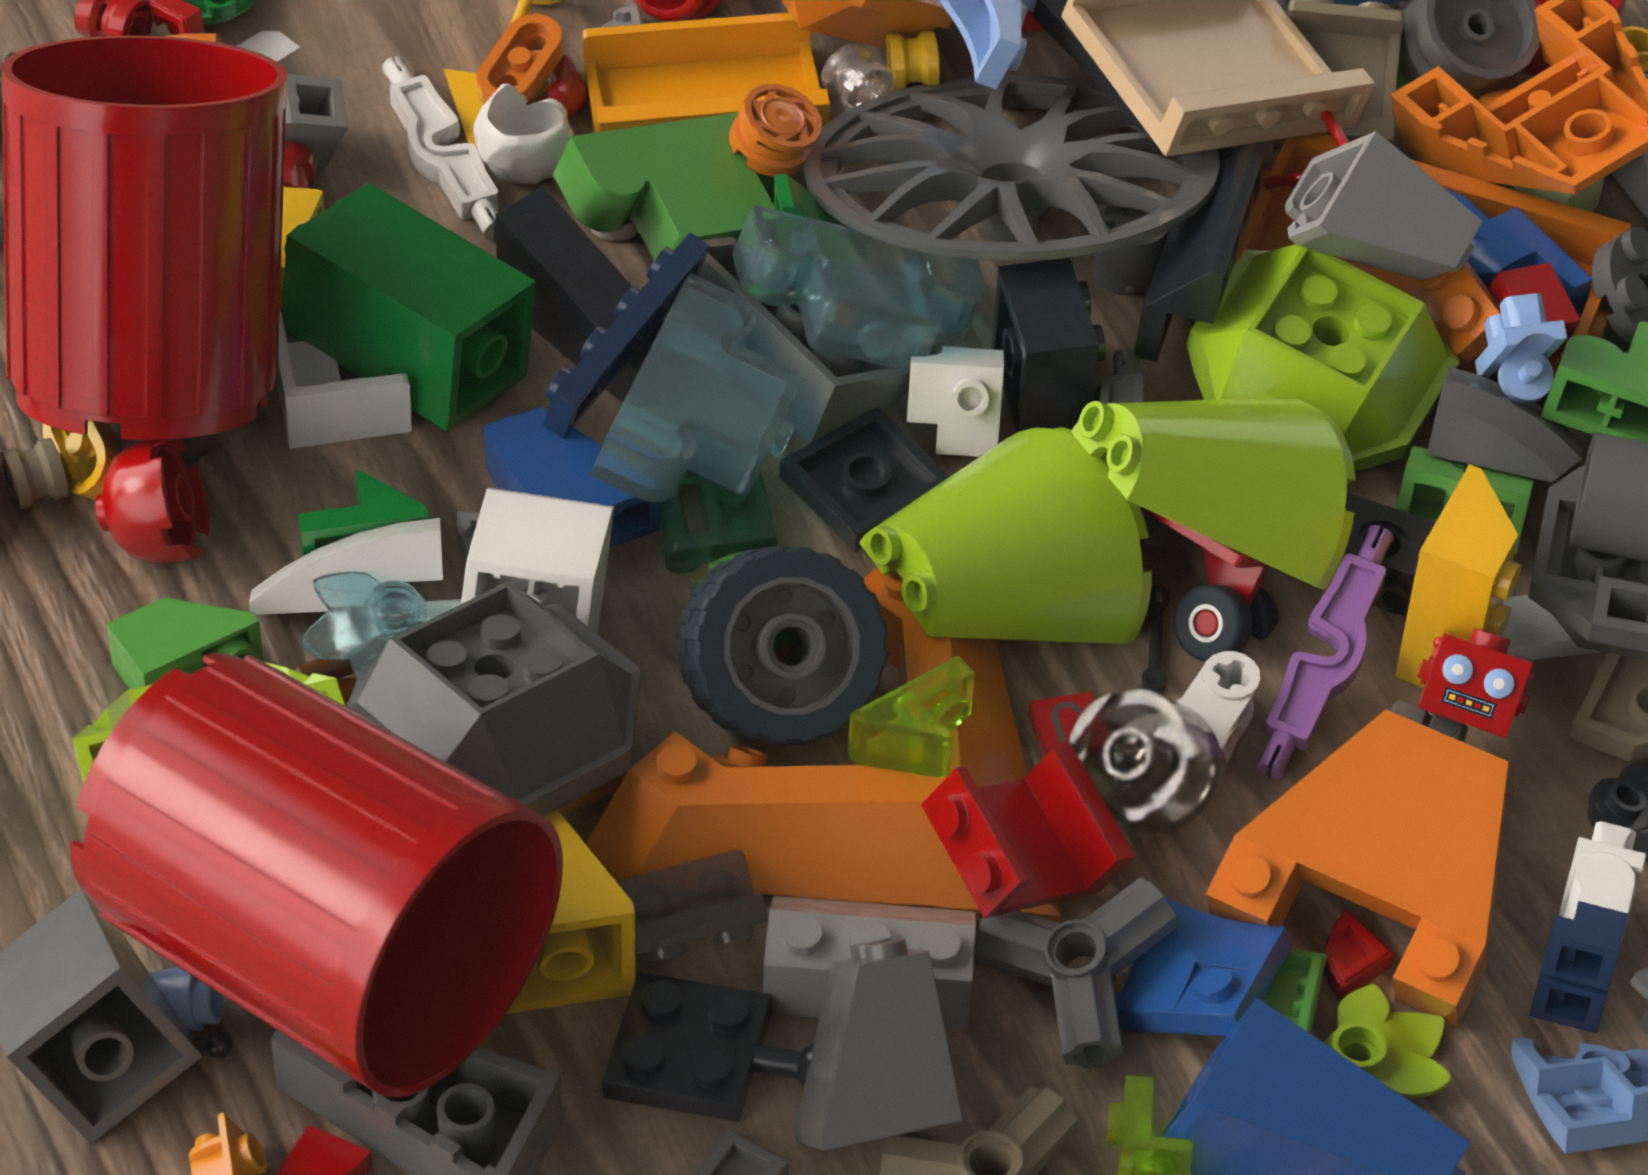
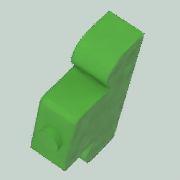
M740 112L571 136L553 173L567 203L580 223L598 232L612 233L620 230L627 220L631 219L654 260L666 246L675 250L690 232L701 240L733 237L762 257L775 233L774 177L759 174L745 166L748 159L741 152L734 154L729 143L730 128Z
M1639 322L1628 353L1622 352L1613 343L1591 335L1571 337L1566 343L1541 417L1591 435L1598 432L1648 442V322Z

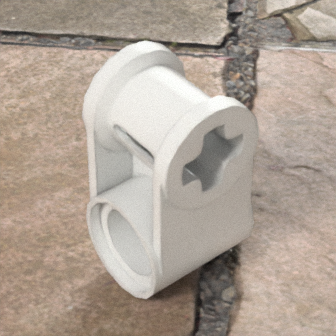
M1222 651L1212 655L1205 662L1183 697L1179 698L1169 710L1157 735L1155 750L1213 779L1217 778L1227 765L1236 744L1251 725L1254 716V703L1252 699L1257 693L1261 680L1260 669L1254 660L1245 654L1235 651Z

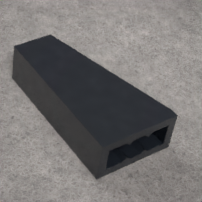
M540 187L495 214L497 258L536 281L532 329L575 365H578L583 359L579 356L580 351L588 337L599 325L605 329L612 325L617 319L613 316L614 311L632 285L554 197L543 187ZM662 321L605 390L640 419L660 406L672 403L683 391L687 390V347L668 325Z

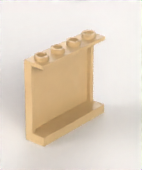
M1067 0L1061 15L1165 157L1328 132L1321 119V113L1324 110H1329L1342 129L1353 128L1356 126L1375 85V82L1364 68L1332 72L1292 20L1287 17L1288 15L1276 0Z

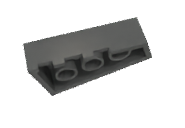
M277 1029L271 1038L276 1088L412 1175H535L562 1123L561 1079L559 1074L481 1047L458 1068L433 1086L409 1096L386 1097L377 1094Z

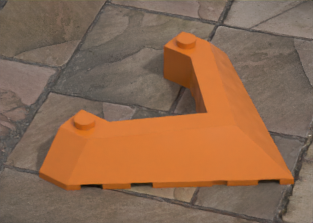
M876 568L863 578V582L870 592L875 593L881 605L879 609L883 621L887 623L889 635L886 637V649L889 652L888 662L899 669L907 764L723 767L675 731L629 768L585 844L614 880L633 894L658 895V887L698 890V898L752 902V894L974 911L976 912V918H983L921 804L957 767L966 766L977 787L1025 778L1027 775L996 639L929 637L904 604L901 591L903 578L897 572L883 576L880 570ZM1058 902L1020 910L1054 922H1061Z

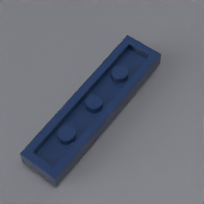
M690 232L675 250L666 246L659 253L647 273V277L650 280L641 290L636 286H632L625 293L613 314L617 319L608 329L599 325L583 345L579 354L583 359L573 370L564 366L550 383L545 393V397L551 401L543 424L545 427L563 439L568 435L698 280L710 248L709 244Z

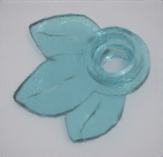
M359 571L336 572L323 575L313 580V587L329 612L323 615L304 633L300 643L304 650L323 660L341 661L350 658L352 669L356 676H358L362 667L377 659L390 638L427 621V606L423 597L416 589L403 581L392 580L380 583L372 575ZM391 614L402 615L399 617H387Z

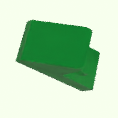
M355 470L357 506L328 508L321 511L298 514L302 557L322 546L358 532L400 522L429 519L427 506L365 472Z

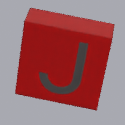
M1092 691L1030 701L1028 717L1042 759L1053 748L1067 745L1073 746L1079 759L1108 755L1109 738Z

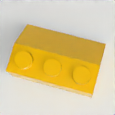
M1468 465L1419 553L1395 677L1422 688L1424 685L1420 684L1421 678L1417 677L1423 659L1428 660L1429 656H1432L1434 650L1433 641L1436 637L1442 636L1444 629L1469 638L1473 627L1503 636L1511 616L1512 608L1503 605V601L1507 602L1511 597L1521 572L1522 565L1513 562L1518 533L1484 472L1476 466Z

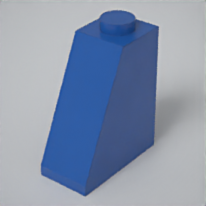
M539 407L518 415L508 416L500 421L484 426L486 470L498 489L615 506L609 548L661 530V488L657 481L574 427L564 439L543 425L548 412L544 408Z

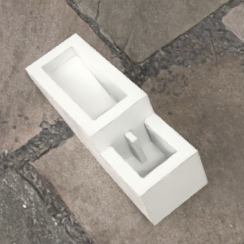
M440 518L395 523L358 532L322 546L281 568L252 589L249 601L250 612H253L255 615L380 609V583L443 580Z

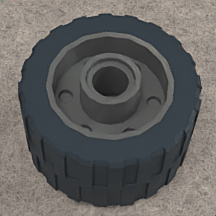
M800 546L764 547L763 549L747 550L735 554V558L727 562H720L709 571L710 574L702 582L697 583L690 594L691 598L686 609L682 610L679 624L681 626L679 639H676V654H679L681 669L679 670L683 682L688 685L693 695L691 698L700 710H705L712 717L711 721L723 729L738 733L737 736L783 746L785 744L805 745L816 743L817 739L836 735L844 730V726L852 720H857L867 710L865 707L871 698L876 696L882 684L880 680L884 667H887L889 652L886 649V637L889 635L887 623L883 621L879 609L881 605L875 593L870 592L863 582L864 579L854 569H849L841 563L840 559L828 553L814 552L813 548ZM783 629L790 639V650L788 655L782 661H779L773 650V641L776 634Z

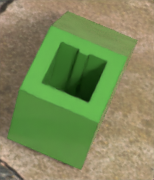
M164 597L106 624L112 666L129 689L152 685L174 668H178L190 675L208 666V664L202 662L204 655L226 653L244 659L245 656H253L264 662L260 621L253 612Z

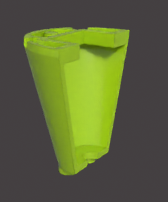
M1287 397L1107 404L1092 401L1083 408L1079 421L1071 433L1090 456L1100 459L1107 452L1106 461L1110 469L1107 477L1126 500L1323 590L1328 588L1342 561L1351 534L1355 513L1345 510L1347 484L1355 482L1356 478L1348 443L1341 429L1326 412L1312 404Z
M1035 427L1020 431L1008 437L864 535L859 544L883 576L897 572L903 578L901 591L904 604L929 637L1108 644L1134 642L1146 617L1152 587V570H1143L1140 539L1149 538L1140 506L1126 500L1107 477L1110 470L1106 461L1107 453H1104L1100 459L1090 456L1071 433L1072 430L1067 428L1048 429Z

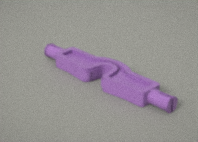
M1370 526L1357 556L1351 553L1344 555L1331 584L1311 613L1308 622V632L1334 648L1337 653L1333 656L1325 657L1298 651L1291 655L1279 695L1266 721L1265 734L1270 737V741L1256 766L1257 770L1265 776L1268 775L1272 766L1271 778L1281 779L1283 777V772L1294 749L1306 750L1330 699L1345 691L1361 669L1367 642L1365 624L1384 585L1386 568L1381 566V563L1390 544L1394 540L1393 534L1385 528L1379 538L1380 526Z

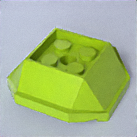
M1296 244L1272 251L1244 250L1233 266L1215 323L1211 324L1197 320L1190 331L1186 343L1193 372L1203 400L1287 397L1312 404L1326 412L1341 429L1351 451L1354 470L1372 468L1404 457L1440 399L1444 379L1447 377L1449 367L1457 369L1459 360L1436 329L1424 302L1336 256Z

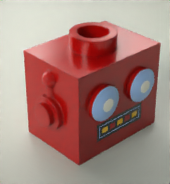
M1473 627L1469 638L1444 629L1442 636L1434 639L1432 656H1429L1428 660L1423 659L1417 676L1421 678L1420 684L1424 685L1418 701V708L1507 738L1514 716L1518 717L1519 713L1524 714L1530 700V695L1526 694L1528 690L1526 687L1529 680L1534 677V670L1531 668L1533 664L1532 659L1509 652L1508 648L1511 640L1501 635Z

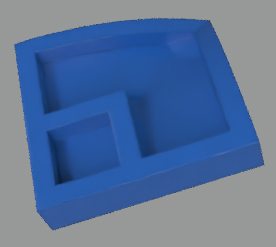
M1165 897L1167 903L1177 915L1180 926L1134 961L1129 976L1116 1000L1121 1031L1226 1036L1256 998L1261 1001L1263 1000L1289 955L1292 945L1286 928L1218 917L1195 910Z

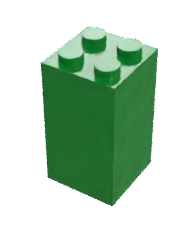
M368 182L347 197L337 200L331 207L311 220L298 225L286 235L284 248L285 276L282 294L285 332L300 342L305 341L335 359L339 366L359 378L406 374L410 384L411 410L448 432L527 376L536 281Z

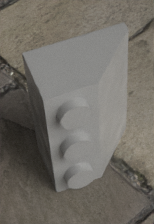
M774 896L769 910L763 972V993L771 994L772 1014L820 1018L832 962L852 958L850 945L883 938H891V941L905 939L907 949L927 950L930 953L944 1028L967 1030L973 974L976 912Z

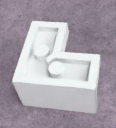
M280 312L278 376H275L289 449L412 432L410 384L406 374L340 380L338 365L335 359L305 341L287 343L282 313Z

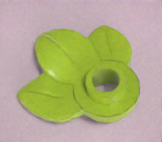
M1375 984L1357 989L1341 1001L1337 1009V1029L1327 1037L1324 1042L1326 1045L1405 1098L1428 1097L1442 1091L1450 1084L1451 1075L1448 1071L1431 1059L1439 1047L1443 1033L1444 1018L1441 1015L1419 1012H1389L1388 1001L1380 988ZM1349 1057H1359L1364 1061H1356Z

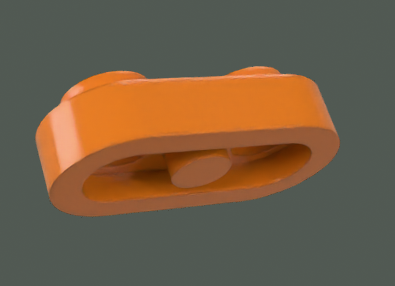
M529 14L517 18L508 26L477 72L478 91L483 104L488 101L501 84H510L519 90V94L526 96L528 100L526 104H530L564 54L562 30L553 18L542 14Z

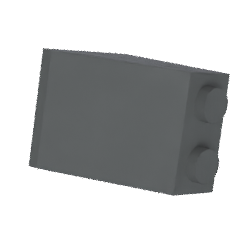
M79 889L0 951V1043L6 1057L92 1144L203 1057V1055L122 931L101 918L99 915L101 911L97 908L95 902Z
M883 938L850 945L852 958L835 961L831 965L812 1049L811 1064L804 1084L795 1124L797 1142L825 1151L962 1121L929 951L907 949L905 939L891 941V938Z

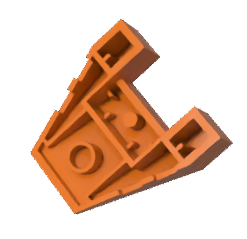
M1549 0L1535 8L1543 60L1551 67L1486 106L1478 102L1439 66L1393 92L1390 96L1401 145L1422 163L1486 182L1568 194H1577L1647 152L1648 79H1646L1641 69L1639 57L1633 44L1628 42L1623 31L1622 21L1616 9L1605 0Z
M1385 709L1235 834L1205 894L1210 914L1240 922L1265 926H1282L1303 881H1306L1415 929L1414 935L1393 976L1395 1000L1422 1013L1441 1015L1445 1023L1458 1028L1487 968L1509 761Z

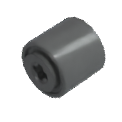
M1598 432L1594 433L1579 486L1571 527L1570 546L1648 563V443Z

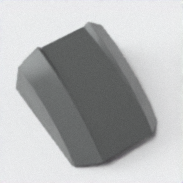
M1449 367L1447 377L1444 379L1427 455L1552 482L1582 459L1584 445L1564 425L1542 418L1543 408L1538 404L1517 403L1504 394L1499 383L1481 375Z

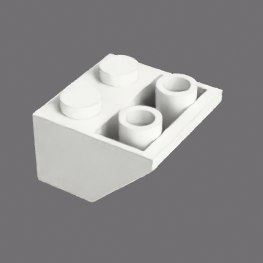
M487 488L466 560L461 604L509 582L543 605L559 603L590 629L598 633L615 506Z

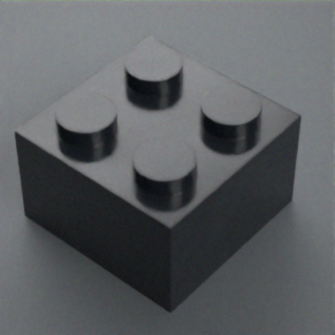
M1070 257L998 266L991 349L1003 350L1004 371L1002 388L1016 433L1035 427L1048 429L1063 427L1072 430L1078 423L1083 408L1092 401L1100 402L1101 384L1096 367L1097 362L1104 361L1106 357L1105 336L1100 324L1092 325L1090 319L1091 297L1089 287L1086 281L1077 280Z

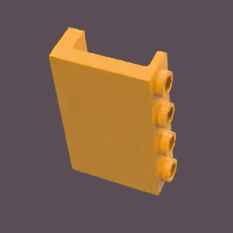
M790 13L585 29L582 32L583 76L588 91V105L593 133L740 112V108L750 91L762 84L784 85L805 95L817 107L822 118L823 128L830 122V101L827 88L820 89L811 50V31L800 29ZM765 96L757 98V101L764 100Z

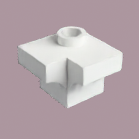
M942 346V352L937 355L911 356L907 422L937 424L936 454L980 457L998 445L1004 371L1003 350Z

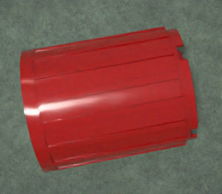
M98 36L54 41L18 51L3 62L2 147L6 377L16 387L17 405L29 417L48 426L83 435L88 433L89 420L121 424V439L169 440L216 434L240 427L256 419L257 403L260 400L261 407H267L268 392L274 389L275 376H278L287 104V72L280 63L263 54L237 46L204 40L162 36Z
M212 653L203 657L202 662L208 664V666L190 675L178 668H174L166 673L133 703L116 724L96 756L82 787L76 807L89 814L84 844L77 840L70 843L72 869L80 889L95 902L97 908L101 911L99 913L101 918L377 1094L386 1097L409 1096L433 1086L448 1076L466 1061L497 1027L523 989L542 952L555 917L563 876L561 841L553 824L544 815L523 803L507 797L256 657L245 656L244 659H241L231 654Z

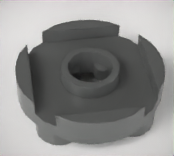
M1634 227L1601 245L1597 249L1592 263V282L1596 297L1599 299L1607 295L1609 304L1614 311L1606 319L1612 329L1630 345L1639 322H1648V232L1642 227Z

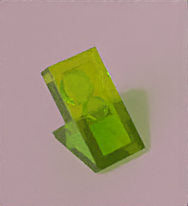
M958 655L850 713L848 756L857 765L938 778L947 777L950 774L952 736L948 731L959 726L966 717L971 715L975 672Z

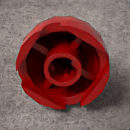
M183 439L147 440L126 448L113 459L103 479L102 494L96 496L95 512L100 527L105 532L110 531L116 543L135 559L151 564L176 563L201 557L206 550L194 545L196 531L209 535L208 500L198 465L186 468L183 458L179 453L190 450Z

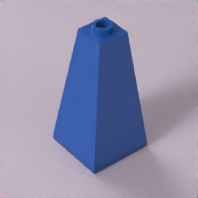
M1256 998L1207 1059L1146 1159L1158 1167L1194 1175H1466L1457 1165L1469 1146L1470 1141Z

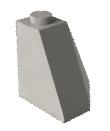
M1377 131L1312 158L1285 203L1286 214L1294 220L1287 228L1288 238L1296 245L1422 281L1447 271L1454 273L1459 270L1472 255L1474 245L1471 241L1483 222Z

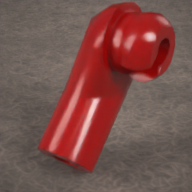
M563 54L562 59L549 76L552 83L546 87L547 93L539 96L535 103L548 98H554L562 103L567 110V117L569 118L587 103L588 91L571 57Z

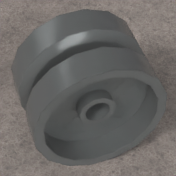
M1412 0L1403 10L1405 17L1398 61L1400 71L1410 83L1439 66L1476 100L1485 93L1501 89L1507 84L1508 80L1529 65L1540 46L1534 11L1537 8L1535 0Z

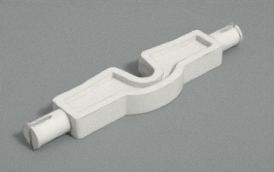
M395 56V63L392 57L388 58L382 66V71L391 83L390 105L408 133V153L412 164L425 178L440 184L462 220L474 218L487 240H494V233L496 235L495 214L498 213V189L488 175L476 146L472 143L445 146L457 140L460 135L458 117L438 95L426 75L414 77L402 57Z

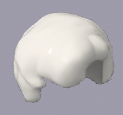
M501 84L481 107L473 126L475 144L480 157L499 179L510 183L538 184L540 181L553 178V173L570 137L574 136L567 119V110L562 103L554 98L526 104L528 102L526 96L519 94V90L510 84Z

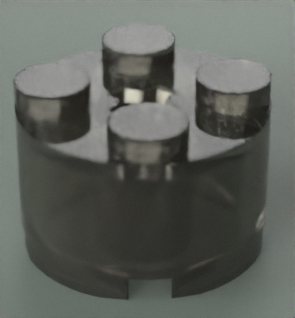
M1135 689L1121 693L1112 692L1095 700L1077 720L1069 740V745L1073 746L1115 821L1147 832L1170 834L1178 831L1182 826L1196 818L1213 797L1219 778L1223 775L1226 767L1225 753L1219 747L1211 726L1200 714L1185 705L1145 689Z

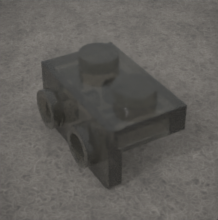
M738 849L615 880L633 902L635 911V954L646 952L649 962L683 955L688 952L687 941L712 935L716 945L746 939L754 935L753 924L769 920L763 894L752 888L745 855Z

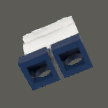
M1596 822L1592 840L1578 837L1559 914L1554 917L1529 1014L1530 1017L1597 1033L1646 856L1645 853L1632 850L1636 836L1634 830L1606 822Z

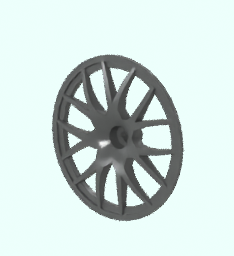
M1007 75L1003 77L996 90L975 82V77L939 81V85L927 86L921 84L896 90L856 105L835 117L822 128L821 134L805 160L804 176L808 190L816 197L819 205L828 214L864 235L892 245L931 254L979 260L1018 261L1074 257L1103 252L1159 235L1194 215L1208 202L1217 186L1220 161L1217 149L1174 155L1181 164L1155 155L1162 152L1156 143H1152L1094 82L1045 76ZM1004 108L1049 110L1041 120L1022 130L1005 118L1003 114ZM938 116L952 124L964 135L948 132L916 120ZM1125 126L1139 131L1090 139L1109 130ZM872 160L899 162L838 175L843 163ZM1115 177H1147L1181 185V187L1172 198H1168ZM894 191L874 213L858 204L849 195L858 192ZM950 200L961 202L931 233L910 229L892 222L906 211L928 202ZM1096 205L1120 206L1145 211L1150 214L1133 222L1107 230ZM1052 207L1072 213L1081 220L1090 233L1089 235L1047 241H1037L1035 237L1041 228V217ZM982 221V230L987 236L1002 241L1018 242H988L957 239L955 237Z

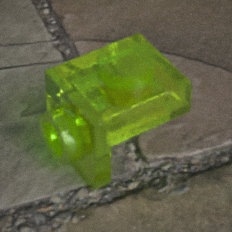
M1126 1075L1122 1102L1109 1101L1105 1144L1118 1145L1117 1175L1190 1174L1193 1156L1192 1141L1151 1136L1154 1077Z

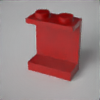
M1072 745L1053 748L1025 778L977 787L966 766L957 767L921 804L984 919L1100 892L1136 857Z

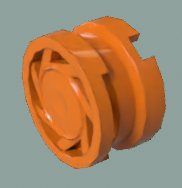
M762 84L752 89L745 98L740 108V113L730 128L729 143L734 154L741 152L748 159L745 166L755 172L774 177V174H787L791 176L800 171L821 134L822 118L817 107L797 90L780 84ZM765 96L764 100L757 101V98Z

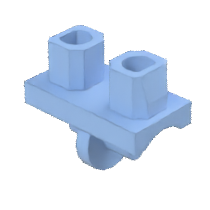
M1541 293L1506 297L1499 304L1501 314L1489 317L1484 323L1488 346L1475 360L1477 375L1488 378L1498 370V382L1504 394L1517 403L1531 404L1542 399L1551 389L1554 371L1548 359L1567 339L1564 320L1547 322Z

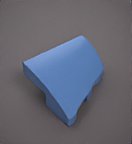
M1532 1038L1512 1039L1511 1056L1530 1101L1541 1121L1565 1154L1648 1141V1050L1632 1049L1619 1051L1609 1049L1603 1045L1579 1043L1576 1057L1569 1058L1540 1055L1533 1047L1534 1039Z

